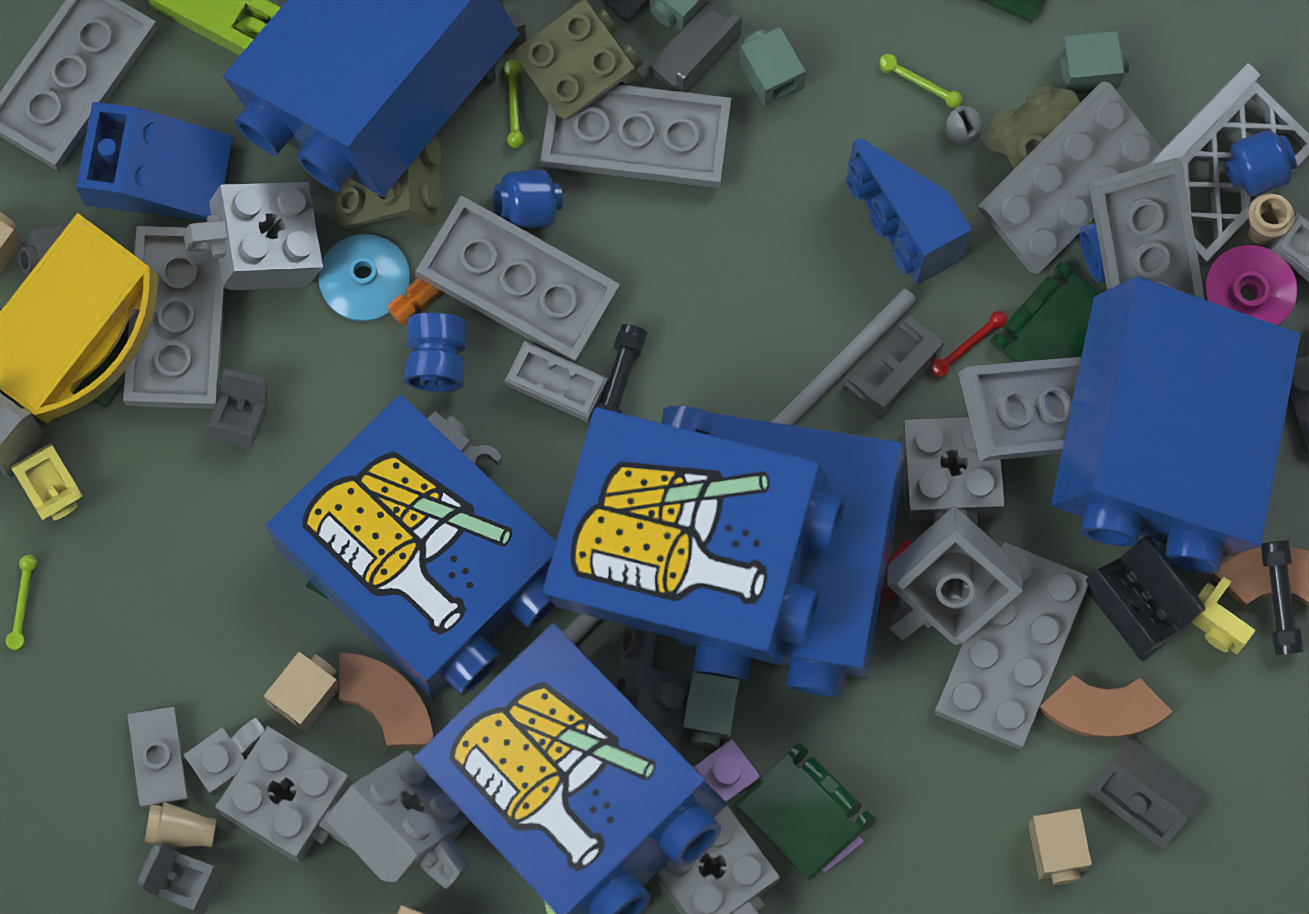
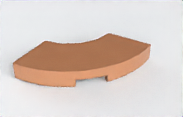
M1261 547L1242 552L1221 564L1220 571L1210 575L1218 584L1224 576L1232 581L1225 591L1244 608L1258 598L1272 596L1269 567H1263ZM1290 547L1292 563L1287 564L1291 596L1309 607V551Z
M339 653L340 702L358 705L374 715L383 728L387 748L425 747L434 738L427 709L417 691L406 678L387 664L376 659L352 653Z
M1074 675L1038 708L1048 719L1070 732L1086 737L1126 738L1141 734L1157 726L1173 713L1141 678L1125 687L1106 690L1089 686Z

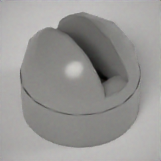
M969 106L957 107L947 117L945 125L946 134L956 144H971L978 139L981 133L982 119L975 108ZM961 116H966L972 131H966Z

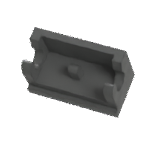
M908 316L853 376L843 384V389L881 420L927 371L932 362L940 357L944 341L938 336L936 337L915 318Z

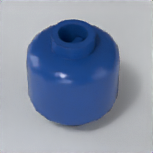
M1264 130L1234 142L1230 150L1231 160L1225 162V170L1234 188L1242 186L1243 190L1250 196H1259L1288 184L1291 180L1292 170L1297 168L1296 158L1288 139L1284 135L1278 137L1271 130Z
M542 169L508 172L502 177L500 184L495 185L493 189L495 214L523 230L545 228L553 222L556 210L562 209L563 194L559 183H553L549 174Z

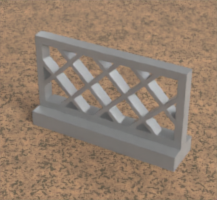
M1249 63L1239 70L1146 165H1152L1173 158H1177L1183 163L1190 212V191H1210L1212 213L1191 212L1192 221L1212 222L1213 241L1207 248L1195 238L1198 261L1201 265L1205 264L1249 218L1250 205L1259 197L1255 196L1251 200L1250 195L1243 190L1242 186L1234 188L1231 183H1219L1218 161L1227 162L1231 160L1230 153L1217 152L1216 133L1218 131L1236 132L1237 141L1246 138V132L1259 133L1264 130H1271L1275 134H1289L1302 147L1295 154L1297 167L1309 155V133L1256 82L1261 75ZM1250 98L1264 110L1265 124L1245 123L1244 104ZM1235 115V123L1228 122ZM1207 144V152L1200 151ZM1190 160L1208 161L1209 182H1189L1188 162ZM1276 189L1266 192L1264 194H1272ZM1220 192L1240 193L1242 211L1239 214H1221ZM1222 222L1230 223L1224 230L1222 229Z

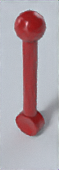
M1002 311L993 312L990 315V321L945 359L939 358L934 360L931 365L932 375L936 378H944L949 372L950 365L993 329L1004 327L1007 322L1006 314Z

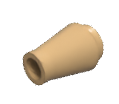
M1269 193L1257 197L1249 208L1250 227L1248 233L1250 239L1258 245H1267L1275 238L1286 233L1294 222V211L1291 204L1284 197L1277 194Z
M164 801L162 806L151 804L144 842L152 844L159 842L170 848L212 847L216 819L204 817Z

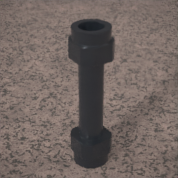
M630 324L621 325L614 344V349L618 352L602 403H596L595 407L622 414L619 407L635 357H641L647 332L644 329Z
M1289 540L1261 543L1263 567H1269L1277 631H1272L1275 655L1304 652L1301 628H1296L1287 566V564L1292 563Z

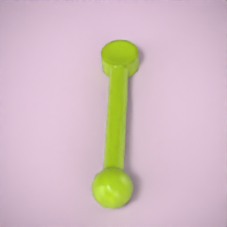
M885 54L880 58L879 68L883 73L890 74L895 72L943 98L950 108L954 109L962 104L963 97L958 91L949 92L897 64V59L894 55Z
M508 60L503 67L504 75L508 78L511 132L507 136V143L512 148H519L524 143V135L520 132L517 85V78L521 75V65L516 60Z
M30 554L24 555L19 561L22 576L13 631L5 639L7 647L13 651L23 649L26 644V639L22 635L31 573L38 565L37 559Z

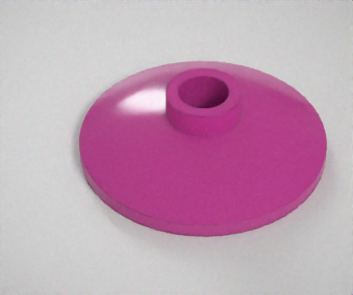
M1243 245L1229 249L1215 260L1206 277L1205 294L1209 302L1279 326L1287 319L1294 308L1297 299V282L1289 264L1283 258L1271 252L1270 249L1256 245ZM1244 288H1249L1255 292L1256 299L1252 301L1245 300L1241 296L1240 291Z

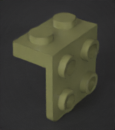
M587 0L578 2L521 44L515 53L518 61L562 120L571 119L621 81L627 86L635 87L645 82L637 68L643 65L641 59L628 42L620 47L612 36L618 30V27L604 8L595 12Z
M1049 85L1032 91L1026 97L1027 102L1015 111L1007 110L1000 113L991 120V127L979 134L987 150L1006 154L1013 169H1015L1080 104L1074 91Z
M435 136L384 197L349 179L339 192L335 191L336 224L344 229H351L396 216L405 217L425 227L441 224L443 194L440 188L439 163L441 161V149L439 139Z

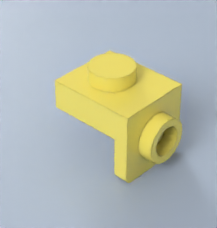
M51 443L10 466L42 520L49 516L53 520H58L78 507L75 501L83 495Z
M1224 576L1216 587L1208 582L1200 592L1198 597L1205 605V611L1191 623L1206 633L1205 639L1215 648L1223 652L1231 650L1237 655L1253 635L1255 629L1217 603L1232 582Z

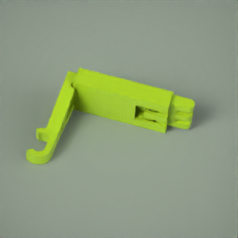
M148 0L151 9L239 56L281 8L268 0Z

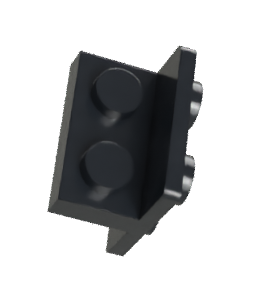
M1150 536L1140 539L1137 544L1132 546L1120 558L1097 569L1085 580L1089 585L1086 589L1088 594L1141 661L1150 658L1205 611L1203 602Z

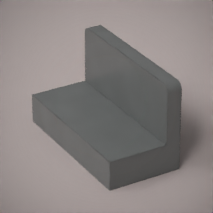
M706 3L651 62L649 72L670 90L689 93L741 37L742 17L738 13L733 12L727 19L709 3Z
M1128 737L1087 791L1163 850L1186 823L1205 796L1202 790L1131 737Z

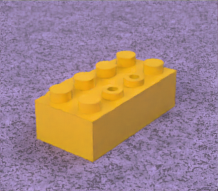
M77 213L0 311V390L47 424L52 419L68 414L91 402L116 382L140 350L153 319L157 287L162 278L147 264ZM137 310H140L134 329L116 360L90 385L73 394L82 380L96 370L110 355L123 334L128 321Z

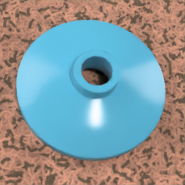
M357 234L336 243L325 255L322 261L323 268L319 272L321 293L330 308L344 318L360 322L375 321L389 315L388 304L399 294L404 296L407 293L405 289L410 284L409 266L402 251L388 239L373 234ZM361 266H367L372 270L367 278H358L355 275V271Z

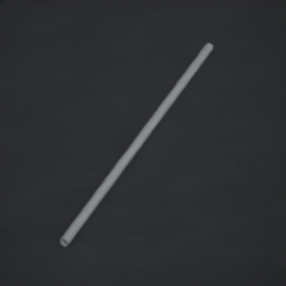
M904 288L771 422L794 425L917 301L916 297ZM580 614L563 633L576 645L601 619Z

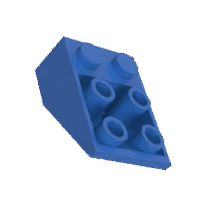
M92 102L76 188L85 206L207 222L208 216L211 215L210 199L220 185H226L234 138L229 134L141 108Z
M859 138L852 143L850 160L848 161V176L845 177L847 186L857 201L863 199L871 211L869 220L878 236L881 238L886 236L895 249L892 251L893 259L902 274L907 275L910 273L918 285L963 260L972 229L949 192L864 139Z

